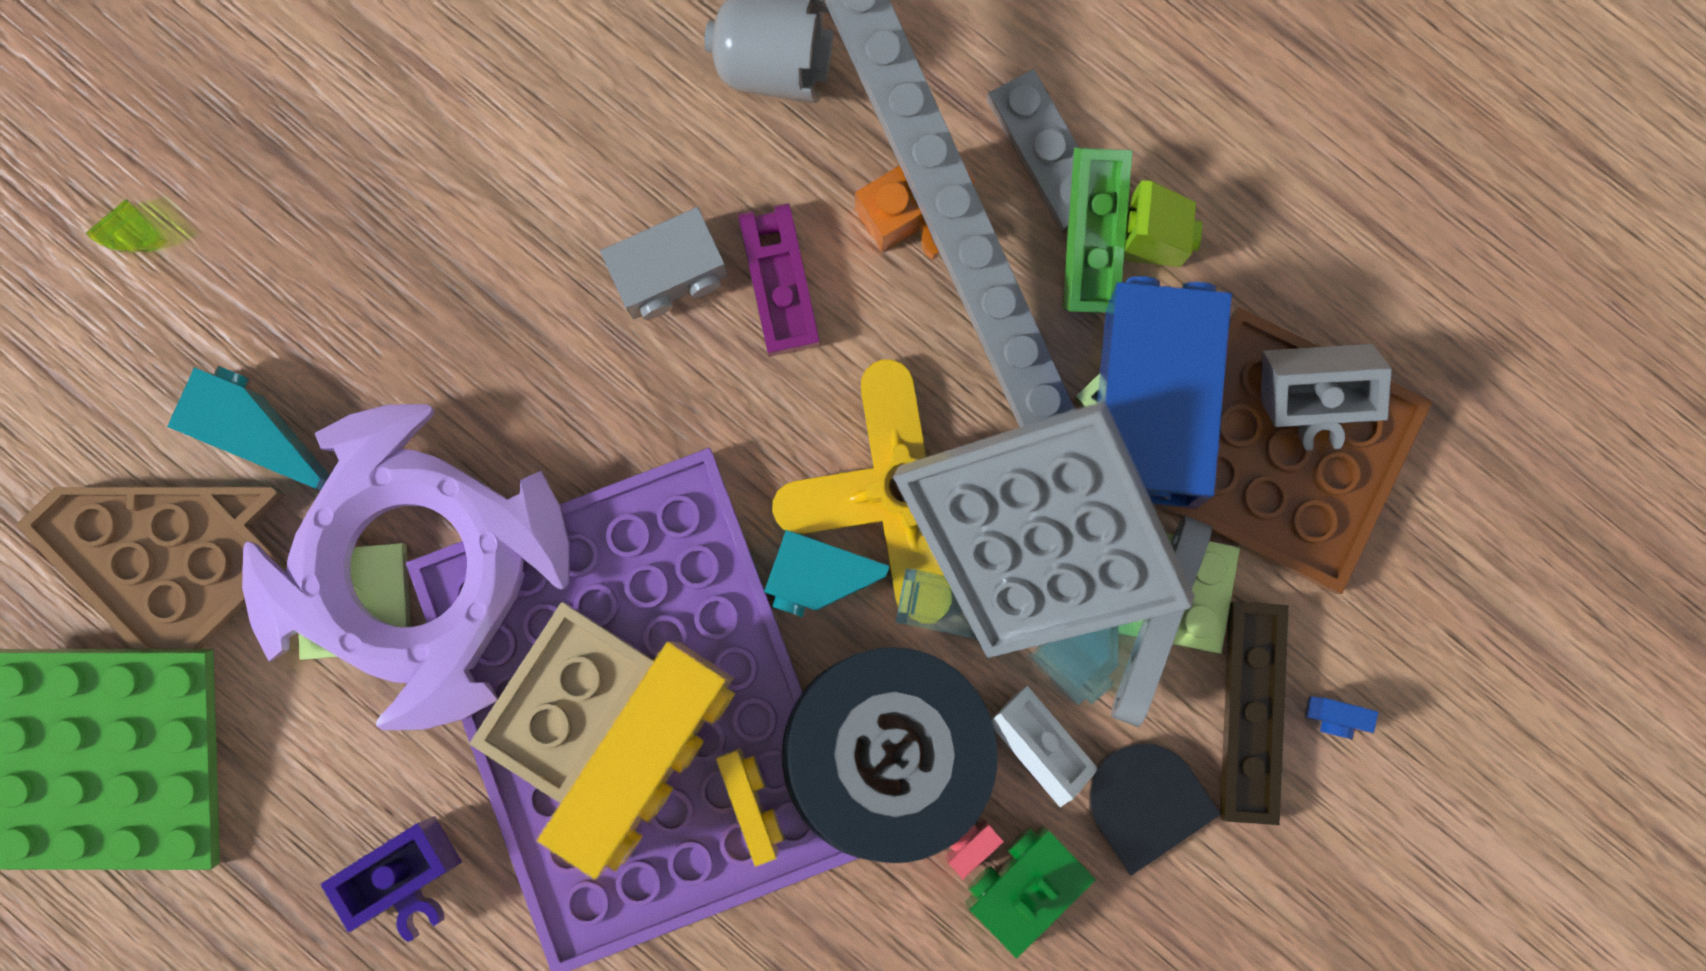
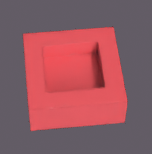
M984 819L977 826L973 825L959 841L950 846L951 850L945 855V858L955 872L964 879L1004 841Z

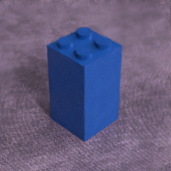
M1135 276L1127 278L1126 283L1117 282L1106 308L1097 403L1105 401L1152 504L1197 509L1214 496L1232 293L1216 292L1217 287L1206 282H1187L1182 285V288L1160 286V281L1155 278Z

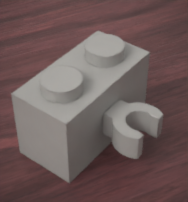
M1373 344L1263 351L1261 403L1275 427L1299 426L1298 436L1306 451L1313 450V438L1321 430H1329V441L1334 449H1340L1345 441V432L1340 423L1388 420L1392 368Z

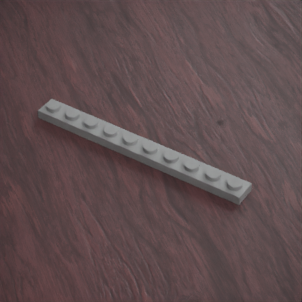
M824 0L1019 427L1075 410L891 1Z

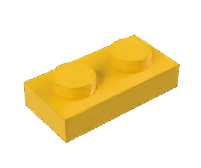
M741 747L720 755L716 760L754 866L756 867L777 859L779 850L776 844L784 841V835L774 809L768 811L763 809L757 790L765 788V783L755 756L745 759Z

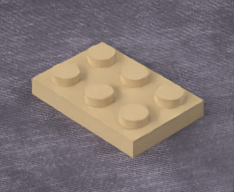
M561 602L469 744L561 804L655 660L567 603Z

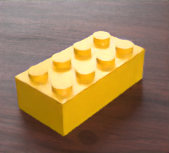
M667 642L536 841L594 880L608 868L616 873L620 866L627 862L643 835L635 831L641 820L643 819L649 823L653 816L656 817L674 790L672 786L666 783L673 771L681 773L684 768L687 769L705 741L698 737L697 734L707 721L710 724H713L715 721L718 722L731 703L735 693L727 688L734 677L681 642Z

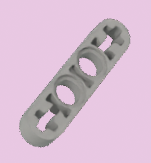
M1184 516L1174 533L1171 546L1192 589L1211 537L1212 526ZM1184 610L1142 621L1114 699L1111 711L1112 718L1136 727L1141 726L1153 700Z

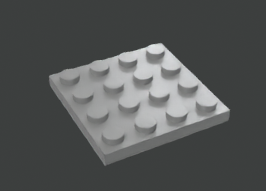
M1105 401L901 465L893 475L901 494L987 658L1192 608L1194 593Z

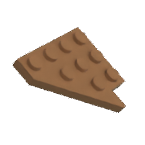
M54 487L15 524L132 649H201L246 606L242 589L243 547L246 542L258 544L281 568L284 569L287 566V562L252 527L285 495L280 489L274 487Z

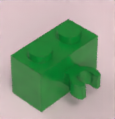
M1044 825L1035 832L1028 827L1020 833L1007 848L1011 856L996 871L991 866L987 867L968 887L969 892L972 894L966 900L969 910L1016 959L1096 881Z

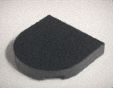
M1136 743L1116 748L1097 765L1098 770L1091 780L1089 810L1092 819L1130 876L1221 815L1189 766L1177 754L1158 745Z

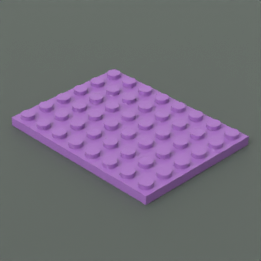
M710 447L561 503L560 507L570 544L569 585L563 590L556 588L536 568L524 560L523 572L525 575L517 599L474 669L469 670L475 682H489L499 698L560 603L565 602L654 660L667 642H681L734 677L727 688L735 693L734 698L718 722L715 721L713 724H710L706 721L697 734L705 742L687 769L684 768L681 773L674 770L666 783L672 786L674 790L656 817L653 816L649 823L642 819L635 829L643 837L624 865L620 866L616 873L608 868L596 880L536 841L560 803L471 746L550 971L574 970L858 859L833 848L820 839L802 820L789 796L782 769V743L789 715L803 690ZM463 541L406 562L427 623L446 612L462 590L467 572V556ZM495 703L462 720L469 743ZM740 747L745 759L755 756L765 783V788L757 790L764 811L774 809L784 835V841L776 844L779 850L777 859L756 867L754 866L716 760L720 755Z

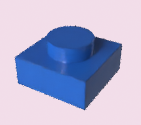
M1309 696L1304 717L1322 721L1319 732L1353 740L1355 730L1374 733L1378 711L1327 698Z

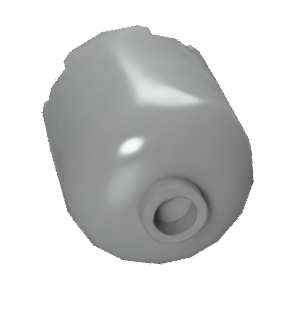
M725 0L718 10L716 19L709 20L706 25L704 37L705 50L708 53H712L714 66L719 77L732 89L789 100L817 103L820 101L821 95L820 91H815L816 81L827 82L832 55L833 30L823 29V12H829L824 0Z

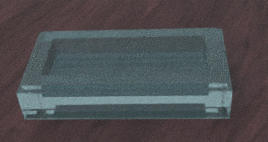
M906 568L895 623L977 640L945 576Z

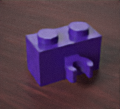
M436 816L416 823L320 883L348 933L394 906L398 912L396 920L398 933L405 941L410 942L420 935L413 923L415 912L426 914L433 927L445 920L444 911L440 904L431 898L424 897L420 889L463 862Z

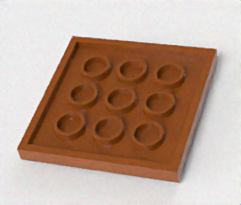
M1238 307L1229 320L1214 496L1197 509L1156 506L1180 518L1188 516L1212 526L1211 533L1334 594H1343L1433 401L1391 381L1388 420L1340 423L1345 432V441L1340 449H1334L1329 441V430H1321L1313 438V450L1306 451L1298 436L1299 426L1275 427L1261 403L1262 353L1267 350L1320 346Z

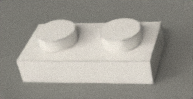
M1028 686L1015 694L991 719L997 734L1059 807L1073 800L1098 770L1096 765Z

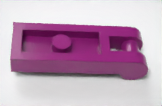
M790 203L774 206L775 211L755 216L754 211L738 214L769 357L820 346ZM776 232L780 233L782 243L761 247L759 236Z

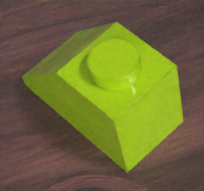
M1141 180L1128 202L1124 261L1181 267L1192 255V252H1198L1201 244L1203 225L1202 220H1195L1196 202L1153 181Z

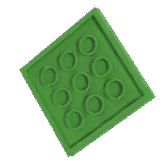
M0 649V870H212L220 863L214 649Z

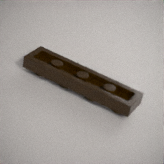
M1230 602L1220 820L1224 822L1280 825L1289 605Z

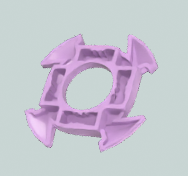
M428 404L384 405L350 414L316 432L315 436L320 449L335 451L339 461L295 534L287 560L286 571L273 561L258 544L246 542L243 547L242 589L251 627L268 661H273L289 651L290 637L299 633L369 675L391 682L407 683L393 703L377 719L376 727L382 730H424L463 720L495 703L498 697L490 683L475 682L469 670L474 669L517 599L525 575L523 572L524 560L536 568L556 588L563 590L569 585L570 544L560 504L543 472L539 471L520 480V494L508 499L440 458L415 450L403 449L416 432L433 417L435 409ZM405 506L427 507L444 516L452 523L461 536L467 556L465 582L455 602L438 618L414 627L394 626L372 615L359 600L351 578V558L361 533L373 520L383 513Z

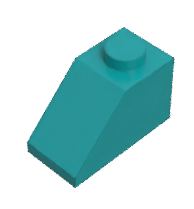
M786 530L764 592L775 596L772 607L803 617L806 608L819 611L885 579L889 566Z

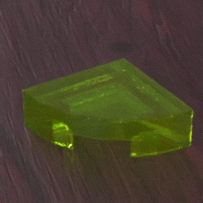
M127 199L85 233L101 246L122 253L150 252L167 242L136 205Z

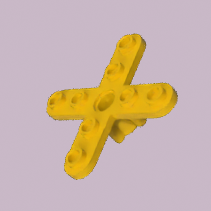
M882 359L872 363L865 370L861 378V397L873 468L797 480L785 484L777 491L773 499L772 512L775 521L783 530L800 535L883 522L895 600L899 611L911 621L928 623L938 619L947 608L949 603L948 582L907 503L896 500L890 492V483L894 479L893 475L899 466L926 458L914 382L910 371L902 363L891 359Z

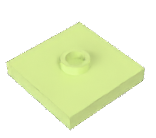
M397 543L354 547L351 558V578L354 590L361 603L372 615L385 623L398 627H411L409 574L406 562H408L407 544ZM298 633L300 660L337 657Z

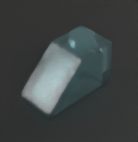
M1118 626L1039 645L1027 657L1071 703L1080 705L1086 699L1090 704H1093L1114 683L1109 675L1118 667Z

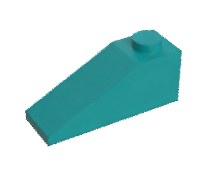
M217 366L214 375L194 367L167 425L168 428L315 489L321 490L330 474L265 397L245 388L249 378L221 366Z

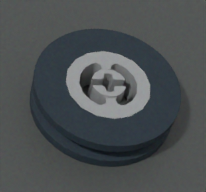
M890 647L868 650L839 661L824 670L812 680L796 701L789 715L782 743V769L785 784L793 805L802 820L820 839L833 848L856 858L881 863H908L922 860L944 851L959 841L972 828L985 809L991 796L997 772L998 753L994 726L978 692L961 673L946 662L930 654L909 648ZM882 714L899 717L911 725L921 740L924 755L920 770L918 767L920 758L918 743L916 741L902 743L893 754L894 759L898 763L882 765L871 775L873 778L880 780L897 779L900 782V792L891 796L879 794L865 784L857 771L854 757L856 741L859 739L862 743L860 750L862 767H876L886 755L881 746L896 744L908 734L907 731L896 728L889 730L881 729L878 726V718Z

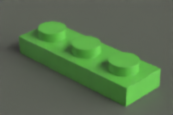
M1074 148L1062 306L1064 310L1069 312H1106L1117 282H1122L1133 150Z

